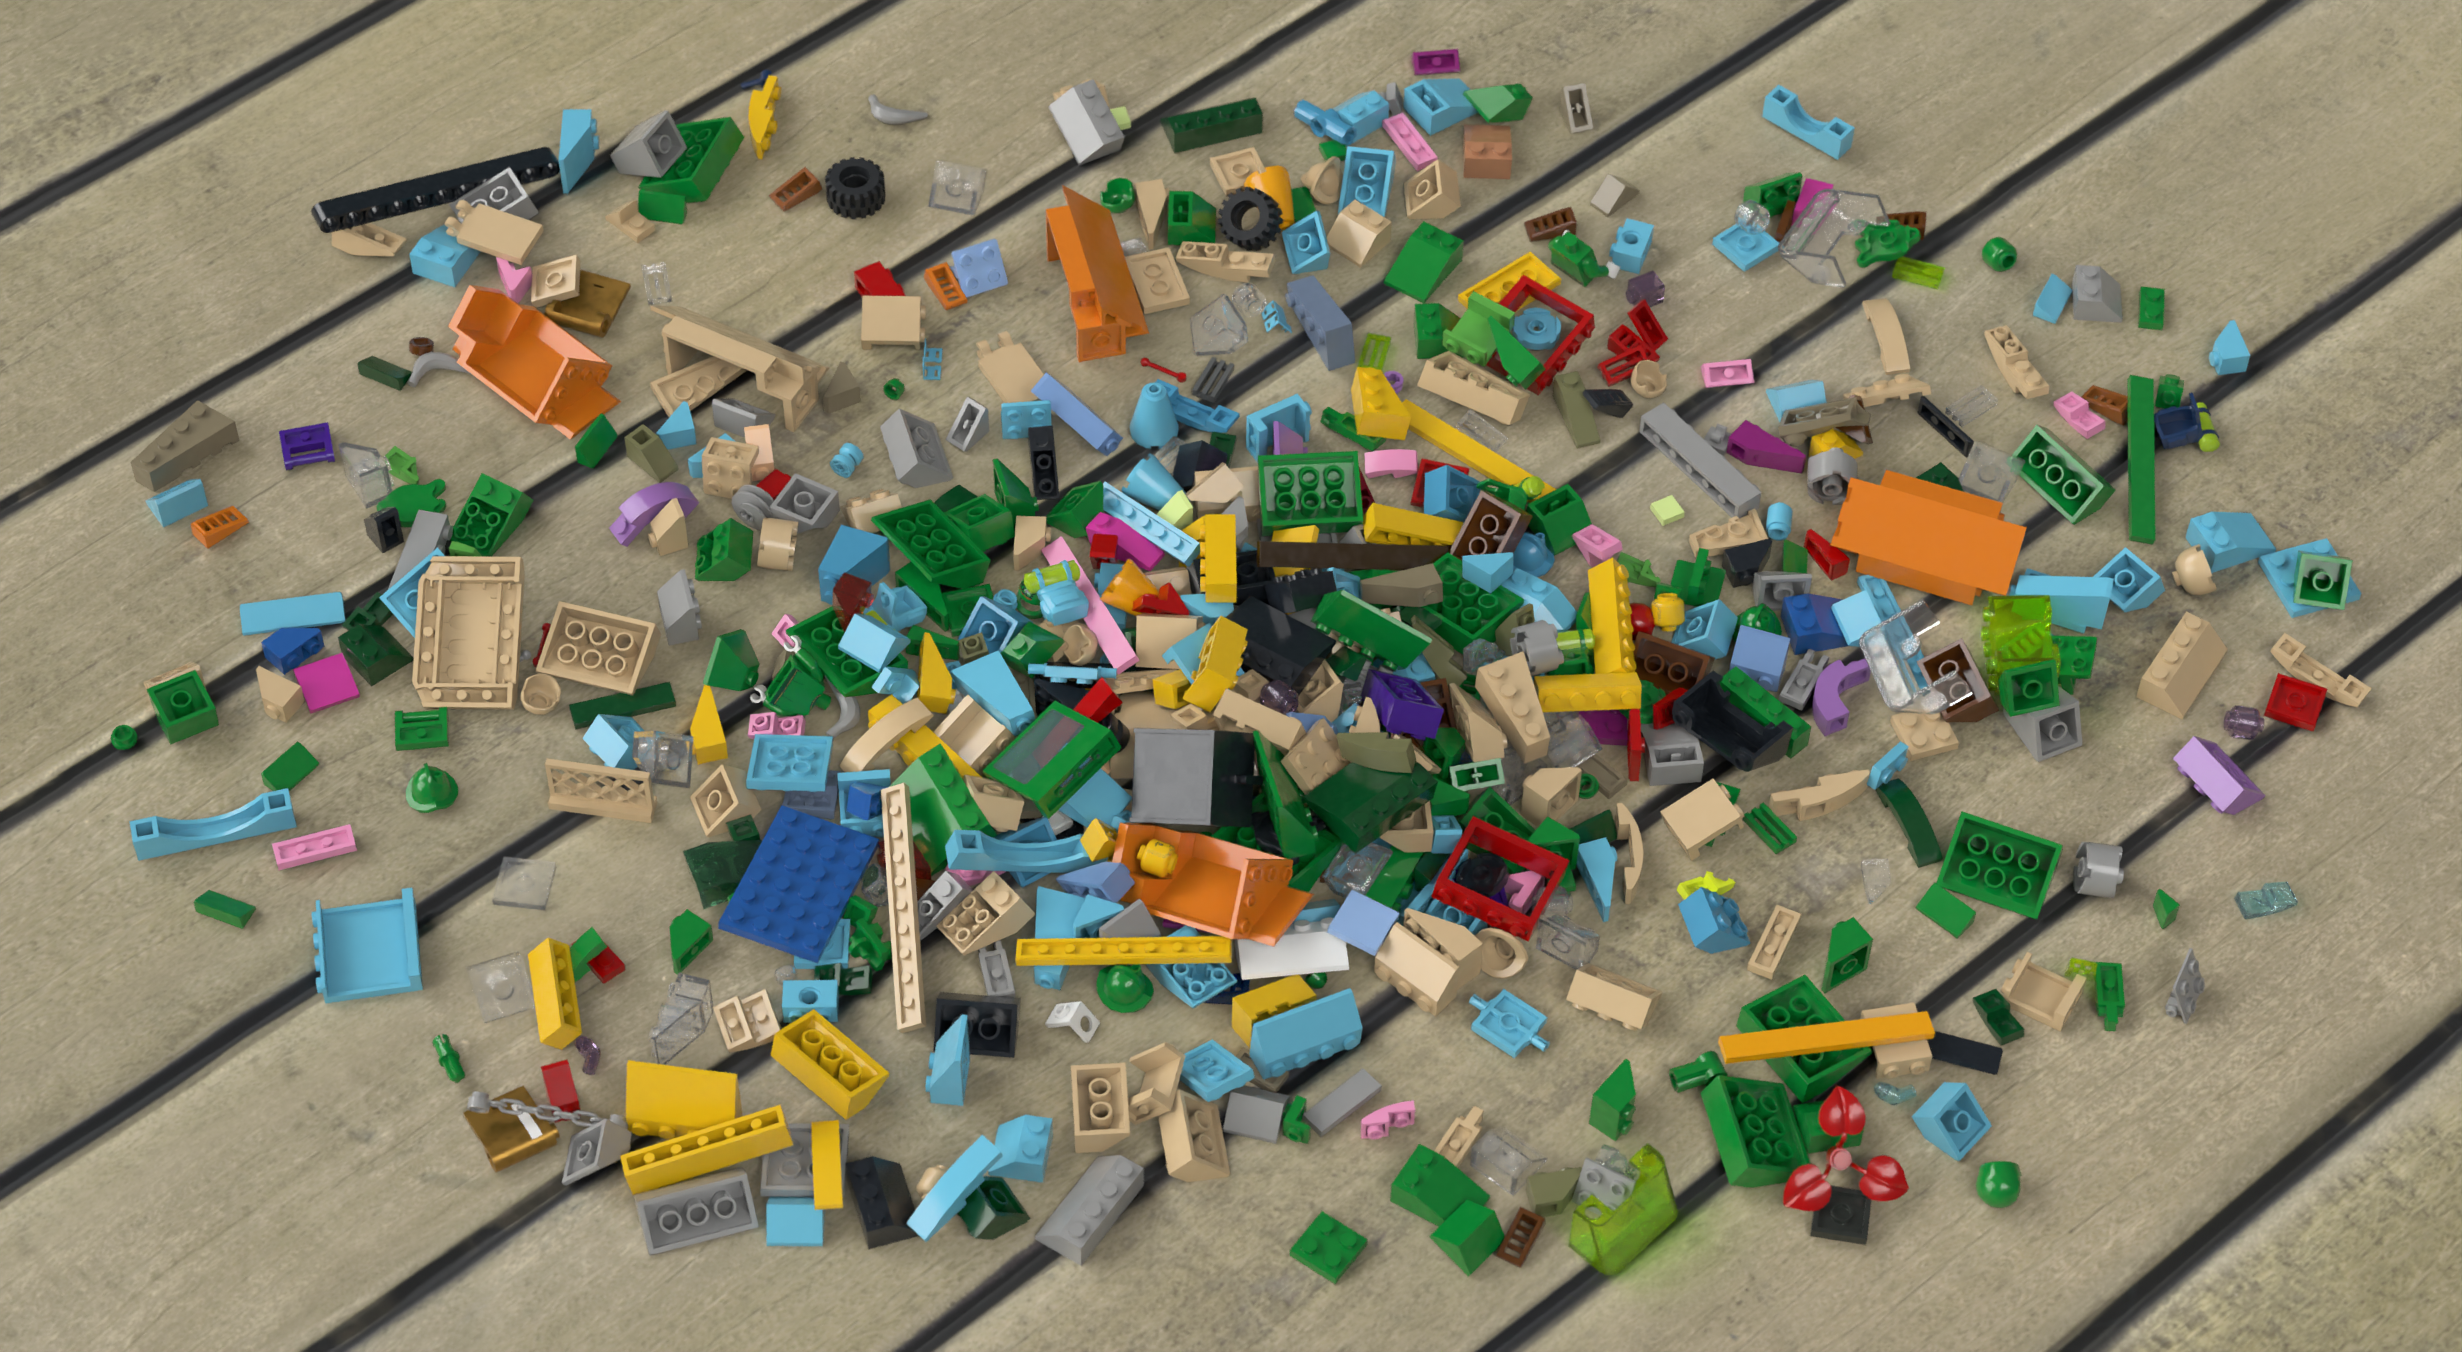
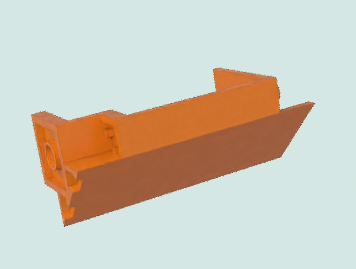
M1063 185L1067 206L1045 209L1048 262L1061 261L1069 286V304L1076 324L1078 361L1083 362L1126 354V338L1149 334L1110 210Z
M469 285L448 325L450 329L459 335L452 349L460 355L457 363L535 423L552 425L570 440L590 426L600 413L606 414L622 402L602 387L612 368L610 363L534 306L518 304L499 289Z
M1886 470L1880 485L1850 478L1846 499L1843 501L1838 517V525L1830 545L1859 555L1855 572L1972 605L1975 596L1980 597L1982 590L2004 596L2007 595L2027 527L2004 521L2005 514L2001 513L2003 505L2001 502Z
M1152 823L1119 824L1112 862L1124 864L1129 869V875L1135 882L1120 900L1133 904L1140 899L1151 915L1230 939H1250L1274 947L1314 895L1313 893L1288 886L1293 873V860L1194 831L1173 830ZM1157 839L1173 845L1175 853L1179 855L1173 873L1161 878L1142 871L1141 860L1137 859L1142 844L1147 845L1150 840Z

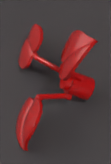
M1836 1086L1822 1104L1818 1119L1825 1133L1830 1136L1842 1134V1137L1836 1143V1146L1831 1147L1827 1151L1826 1160L1828 1163L1822 1175L1819 1168L1814 1164L1802 1165L1791 1174L1783 1192V1205L1785 1207L1803 1211H1816L1823 1208L1831 1197V1186L1824 1179L1828 1177L1832 1168L1845 1170L1850 1166L1865 1174L1860 1179L1859 1188L1866 1197L1875 1201L1895 1200L1907 1193L1909 1189L1903 1168L1897 1160L1890 1156L1879 1155L1873 1157L1868 1162L1867 1170L1852 1162L1851 1154L1842 1146L1847 1139V1134L1856 1135L1863 1130L1866 1115L1863 1106L1851 1092Z

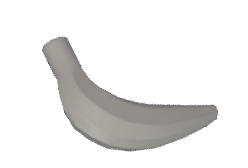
M876 95L868 97L873 116L885 124H905L927 118L926 112L890 108L880 104Z
M429 352L420 356L415 361L413 372L407 384L411 387H416L424 373L433 369L470 372L457 363V358L449 354Z
M824 676L841 708L839 721L826 732L827 736H832L834 739L842 732L856 726L860 719L861 709L855 696L845 698Z

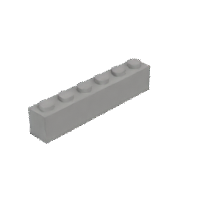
M1662 403L1641 416L1639 432L1729 516L1741 518L1748 515V511L1759 509L1761 498L1759 488L1748 481L1740 470L1735 469L1724 455L1719 454L1706 439L1698 435L1691 425L1685 423L1675 410Z

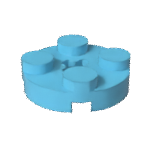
M1529 308L1524 310L1523 314L1519 317L1518 315L1515 317L1512 333L1513 337L1527 349L1550 350L1555 347L1556 342L1560 338L1561 323L1557 316L1555 319L1550 315L1551 312L1546 309ZM1534 327H1539L1540 331H1534L1533 329Z

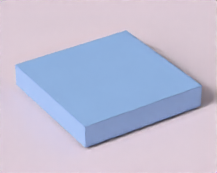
M1351 890L1329 925L1327 933L1375 956L1396 923L1400 913Z

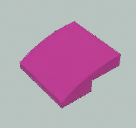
M343 653L293 669L298 685L302 688L310 714L360 697Z

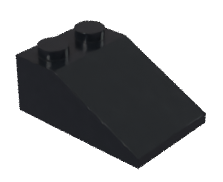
M1257 550L1236 553L1237 593L1236 603H1233V605H1241L1250 596L1269 605L1264 584L1273 582V577H1275L1273 567H1257ZM1194 559L1193 565L1200 588V577H1205V575H1200V559Z

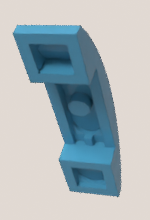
M1159 379L1155 382L1162 384L1166 388L1176 419L1185 425L1202 431L1225 433L1240 417V413L1221 405L1213 409L1179 394L1178 387Z

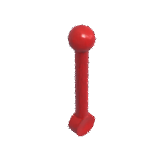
M1146 357L1140 361L1143 367L1149 366L1176 377L1180 383L1186 381V374L1184 372L1176 373L1150 362Z
M550 623L542 625L543 634L537 657L532 660L533 666L536 668L551 626Z

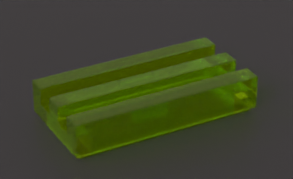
M1902 256L1896 262L1892 278L1938 290L1945 267Z
M1368 333L1358 367H1371L1383 371L1391 345V337ZM1376 340L1369 365H1365L1371 342ZM1381 341L1385 342L1378 366L1374 367Z
M2072 957L2065 968L2064 976L2070 977L2073 972L2076 973L2075 976L2077 974L2081 976L2086 975V981H2091L2096 973L2097 963Z

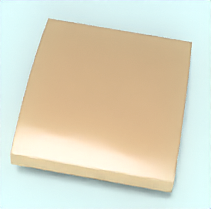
M766 989L743 1000L735 996L713 1007L729 1052L747 1050L770 1043L774 1040V1034L782 1029Z

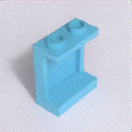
M1295 394L1247 415L1246 449L1257 463L1258 456L1267 455V447L1273 445V421H1279L1302 436L1304 443L1309 441V431L1311 430L1310 415L1312 411L1308 402L1303 401L1298 394Z
M1210 623L1172 645L1162 655L1167 664L1175 660L1191 685L1195 680L1190 677L1194 670L1198 672L1201 659L1198 657L1208 631L1212 627ZM1241 667L1236 672L1237 676L1245 674Z
M890 769L837 773L841 826L872 837H884L882 814L868 821L847 812L850 785L856 782L889 787L891 785Z

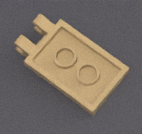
M460 200L456 205V209L460 210L457 216L464 219L462 224L453 217H448L444 223L445 226L449 227L446 234L456 236L458 244L519 265L523 264L544 231L543 225L480 203L474 208L465 200Z
M1007 331L998 334L1001 341L998 342L1000 348L991 351L986 340L976 343L980 349L977 351V355L980 358L978 360V367L1004 403L1041 401L1031 390L1044 374L1021 343L1014 345Z

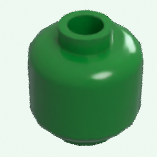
M1994 237L1983 247L1982 259L1993 270L2003 272L2015 265L2017 249L2005 238Z

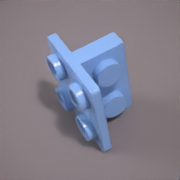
M990 239L951 253L954 266H951L950 269L955 278L958 279L966 297L1008 284L996 239Z

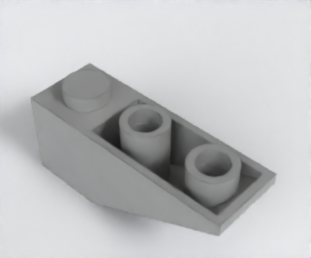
M945 871L917 902L920 941L937 928L936 926L973 891L958 874Z

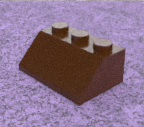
M1481 490L1449 553L1461 561L1462 556L1514 553L1533 515L1508 501Z
M1639 631L1634 643L1635 672H1637L1639 680L1654 683L1653 686L1658 690L1660 687L1666 695L1678 688L1686 690L1692 688L1710 673L1715 660L1713 656Z
M1962 638L1916 661L1946 722H1978L1999 711L1969 648Z

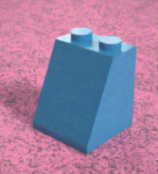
M841 525L818 568L821 601L830 605H835L847 598L853 601L885 577L891 570L888 538Z

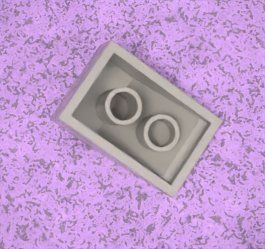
M510 167L449 204L456 216L460 211L456 209V205L460 200L467 201L474 208L480 203L527 220L539 213ZM457 216V218L459 219L460 223L462 224V222L464 221V219H461V218H459V217Z

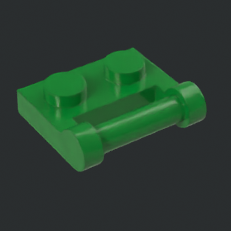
M447 706L439 707V710L407 713H404L403 710L395 711L396 751L449 746Z

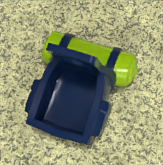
M2193 392L2189 393L2190 406L2178 408L2173 406L2154 414L2156 431L2164 449L2177 448L2190 443H2197L2204 452H2213L2219 448V436L2214 429L2211 413L2205 403H2196Z

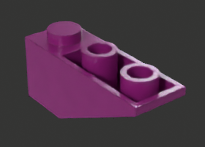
M1747 420L1728 438L1726 453L1746 465L1801 474L1804 472L1805 454Z

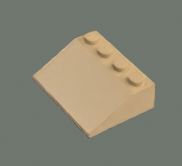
M559 601L536 668V673L548 674L565 680L634 695L654 658L661 633L655 623Z

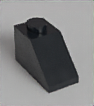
M396 507L383 508L364 519L367 536L382 553L404 542Z
M1771 538L1724 550L1722 567L1726 570V575L1733 588L1752 584L1755 572L1763 571L1770 558Z

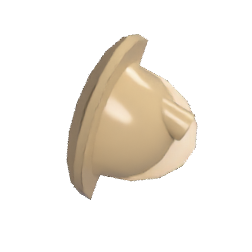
M1332 156L1326 162L1317 163L1307 173L1302 175L1301 182L1303 186L1309 188L1310 193L1317 201L1322 204H1332L1339 199L1343 173L1338 157Z
M1495 928L1482 929L1475 935L1483 943L1480 968L1483 972L1493 978L1506 979L1515 976L1524 968L1528 955L1517 936L1515 937L1504 930Z

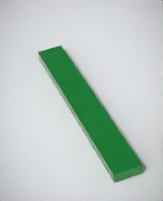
M2130 375L2127 379L2129 540L2153 545L2156 540L2154 379Z

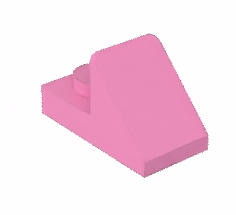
M496 257L498 272L508 296L519 304L532 286L531 267L516 270L513 263L509 264L508 260Z
M1593 524L1572 534L1573 540L1591 567L1607 561L1615 553L1623 550L1620 540Z
M1533 871L1509 875L1507 884L1504 886L1505 892L1512 895L1509 907L1522 914H1526L1542 890V887H1544L1545 877Z

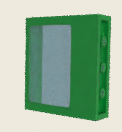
M1054 701L982 772L987 779L995 780L1033 801L1042 816L1049 819L1122 747L1110 729Z

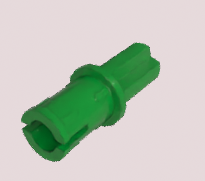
M442 1034L444 1042H442L440 1035H438L432 1041L439 1056L438 1062L440 1066L444 1067L450 1081L459 1083L465 1078V1072L459 1062L460 1055L453 1049L448 1035Z

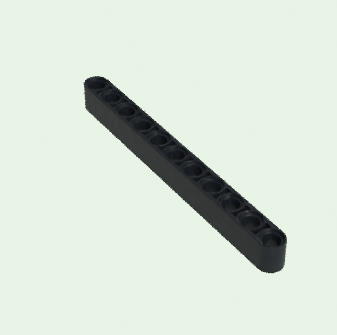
M540 147L321 201L312 207L311 215L322 232L331 233L452 203L509 167L521 185L552 178L560 172L559 161L549 147Z

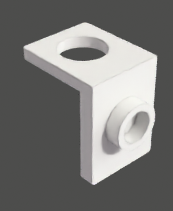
M1081 1001L1056 1004L1045 1023L1048 1028L1070 1026L1085 1043L1090 1041L1100 1024L1099 1020ZM1084 1016L1088 1018L1090 1023L1087 1032L1083 1031L1080 1025L1081 1019Z

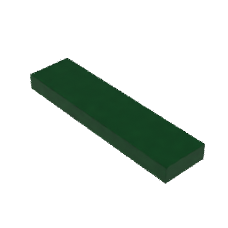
M670 682L636 689L634 695L617 693L569 704L575 730L591 726L598 714L633 717L676 707Z

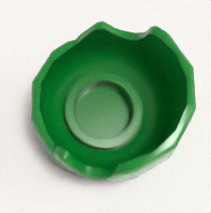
M1116 178L1108 181L1106 191L1100 192L1101 205L1109 209L1110 213L1126 212L1135 202L1133 183L1127 178Z

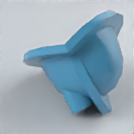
M1524 533L1513 553V571L1518 568L1537 578L1545 575L1555 563L1554 555L1545 545V535L1543 533Z

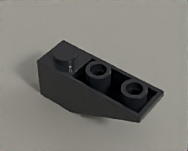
M1053 426L1029 427L1028 445L1034 497L1037 500L1059 499Z

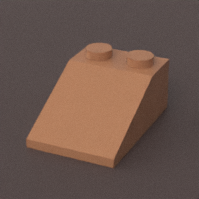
M1464 124V178L1510 179L1512 165L1510 126Z

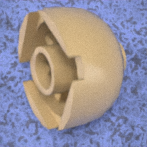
M2200 544L2184 550L2176 559V571L2172 572L2176 585H2182L2184 590L2191 595H2204L2216 591V585L2211 579L2210 567Z

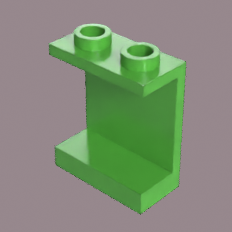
M1473 291L1468 298V309L1452 331L1444 330L1443 346L1452 353L1462 355L1471 363L1485 367L1497 350L1488 318L1492 316L1510 332L1514 327L1515 312Z

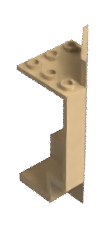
M650 305L652 311L672 319L662 330L668 375L683 369L698 350L756 373L757 390L783 400L785 428L791 432L796 431L819 401L818 383L830 367L681 306Z

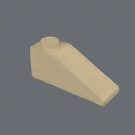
M1162 179L1134 183L1135 204L1149 250H1153L1167 213L1169 189L1164 188Z
M372 223L332 232V246L351 255L395 256L407 242L406 238Z

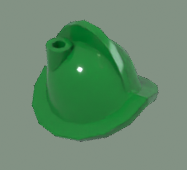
M1761 603L1759 606L1747 608L1737 616L1738 620L1732 638L1736 642L1741 625L1781 636V623L1777 615L1766 604Z
M427 763L423 764L424 766L416 771L407 785L406 800L409 806L420 813H430L453 805L458 796V785L454 778L446 771L428 766Z
M1139 964L1107 966L1100 970L1096 981L1097 993L1102 1003L1111 1010L1121 1013H1134L1145 1008L1154 995L1153 983L1142 973Z

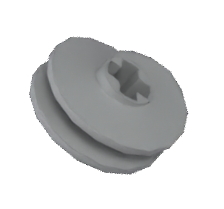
M744 485L732 497V506L735 513L751 528L761 530L763 518H772L769 507L774 502V499L763 489L754 485Z

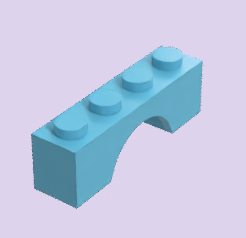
M1777 85L1765 97L1762 115L1765 119L1837 160L1851 148L1855 127L1837 117L1830 122L1815 120L1802 108L1798 95L1781 85Z

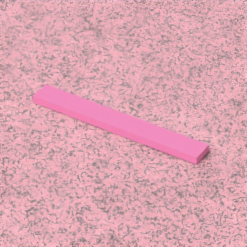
M1059 537L1041 549L1050 566L1058 564L1063 560H1075L1079 566L1080 579L1075 583L1089 601L1088 614L1083 619L1089 629L1097 636L1098 643L1113 668H1117V674L1119 675L1140 661L1104 602L1099 600L1101 597L1063 537Z

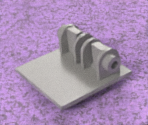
M2189 948L2173 986V991L2165 1006L2168 1016L2176 1017V1015H2180L2183 1018L2184 1024H2187L2190 1015L2195 1012L2196 1001L2199 994L2203 993L2205 987V980L2201 977L2199 962L2196 960L2192 948Z
M1586 1157L1571 1202L1621 1226L1625 1214H1628L1632 1207L1630 1199L1636 1181Z

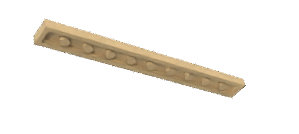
M901 783L882 789L881 800L897 1030L901 1033H906L926 1027L910 793L909 786Z

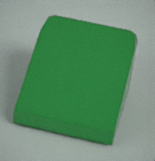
M2158 889L2153 902V908L2161 928L2165 929L2175 921L2180 905L2162 889Z

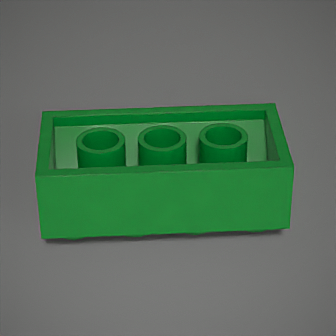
M2036 425L2006 462L2074 525L2100 510L2116 491L2114 487L2050 429L2040 425Z

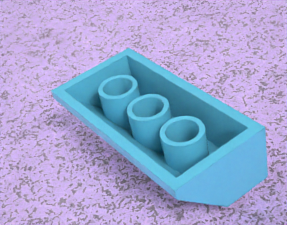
M1351 988L1253 1024L1249 1055L1264 1080L1270 1077L1281 1076L1286 1070L1305 1067L1310 1062L1321 1058H1329L1334 1053L1345 1049H1353L1360 1044L1363 1028Z

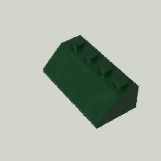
M1256 98L1242 99L1160 118L1161 125L1174 153L1263 133V112Z

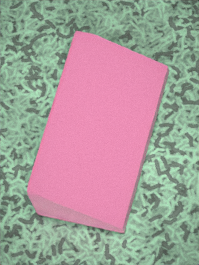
M1751 359L1705 363L1701 366L1706 388L1754 383Z

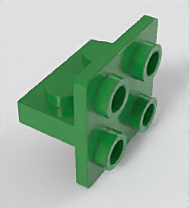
M1699 548L1695 563L1677 560L1670 585L1682 587L1680 598L1684 601V604L1699 607L1718 600L1720 597L1726 570L1711 567L1712 561L1708 560V549Z
M2046 636L2041 662L2055 659L2058 684H2061L2062 689L2070 695L2074 694L2076 679L2091 678L2097 637Z

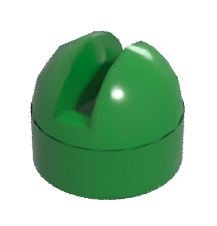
M897 378L889 380L883 387L885 395L892 400L899 399L905 390L904 383L902 384L899 381L900 379Z
M1325 972L1309 973L1304 979L1307 985L1313 989L1323 988L1328 980Z

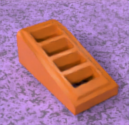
M947 262L925 270L924 279L945 310L968 302ZM941 277H944L943 280H940V281H937V280H936V279H939V278H941ZM948 283V286L943 288L940 287L941 285ZM949 290H953L952 293H949V294H946V295L944 294V292H947V291H949ZM955 296L958 297V299L948 302L947 300Z
M234 506L200 518L190 525L193 535L209 549L249 522ZM234 515L237 519L233 521L230 516Z

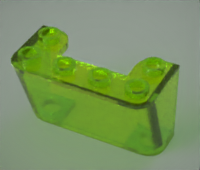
M2050 595L1988 596L1987 607H1983L1982 610L1983 622H1986V626H1981V640L1986 641L1983 645L1984 658H1988L1986 659V673L1991 674L1988 678L1989 691H1993L1994 696L2000 695L1998 680L2004 670L2052 659L2056 661L2058 678L2061 660L2058 644L2052 643Z
M1646 1143L1629 1159V1163L1640 1173L1633 1193L1623 1203L1612 1211L1594 1195H1590L1573 1211L1568 1246L1605 1275L1619 1273L1678 1216V1209L1664 1157L1649 1143ZM1589 1207H1595L1600 1210L1601 1215L1598 1218L1592 1219L1587 1217L1585 1210Z

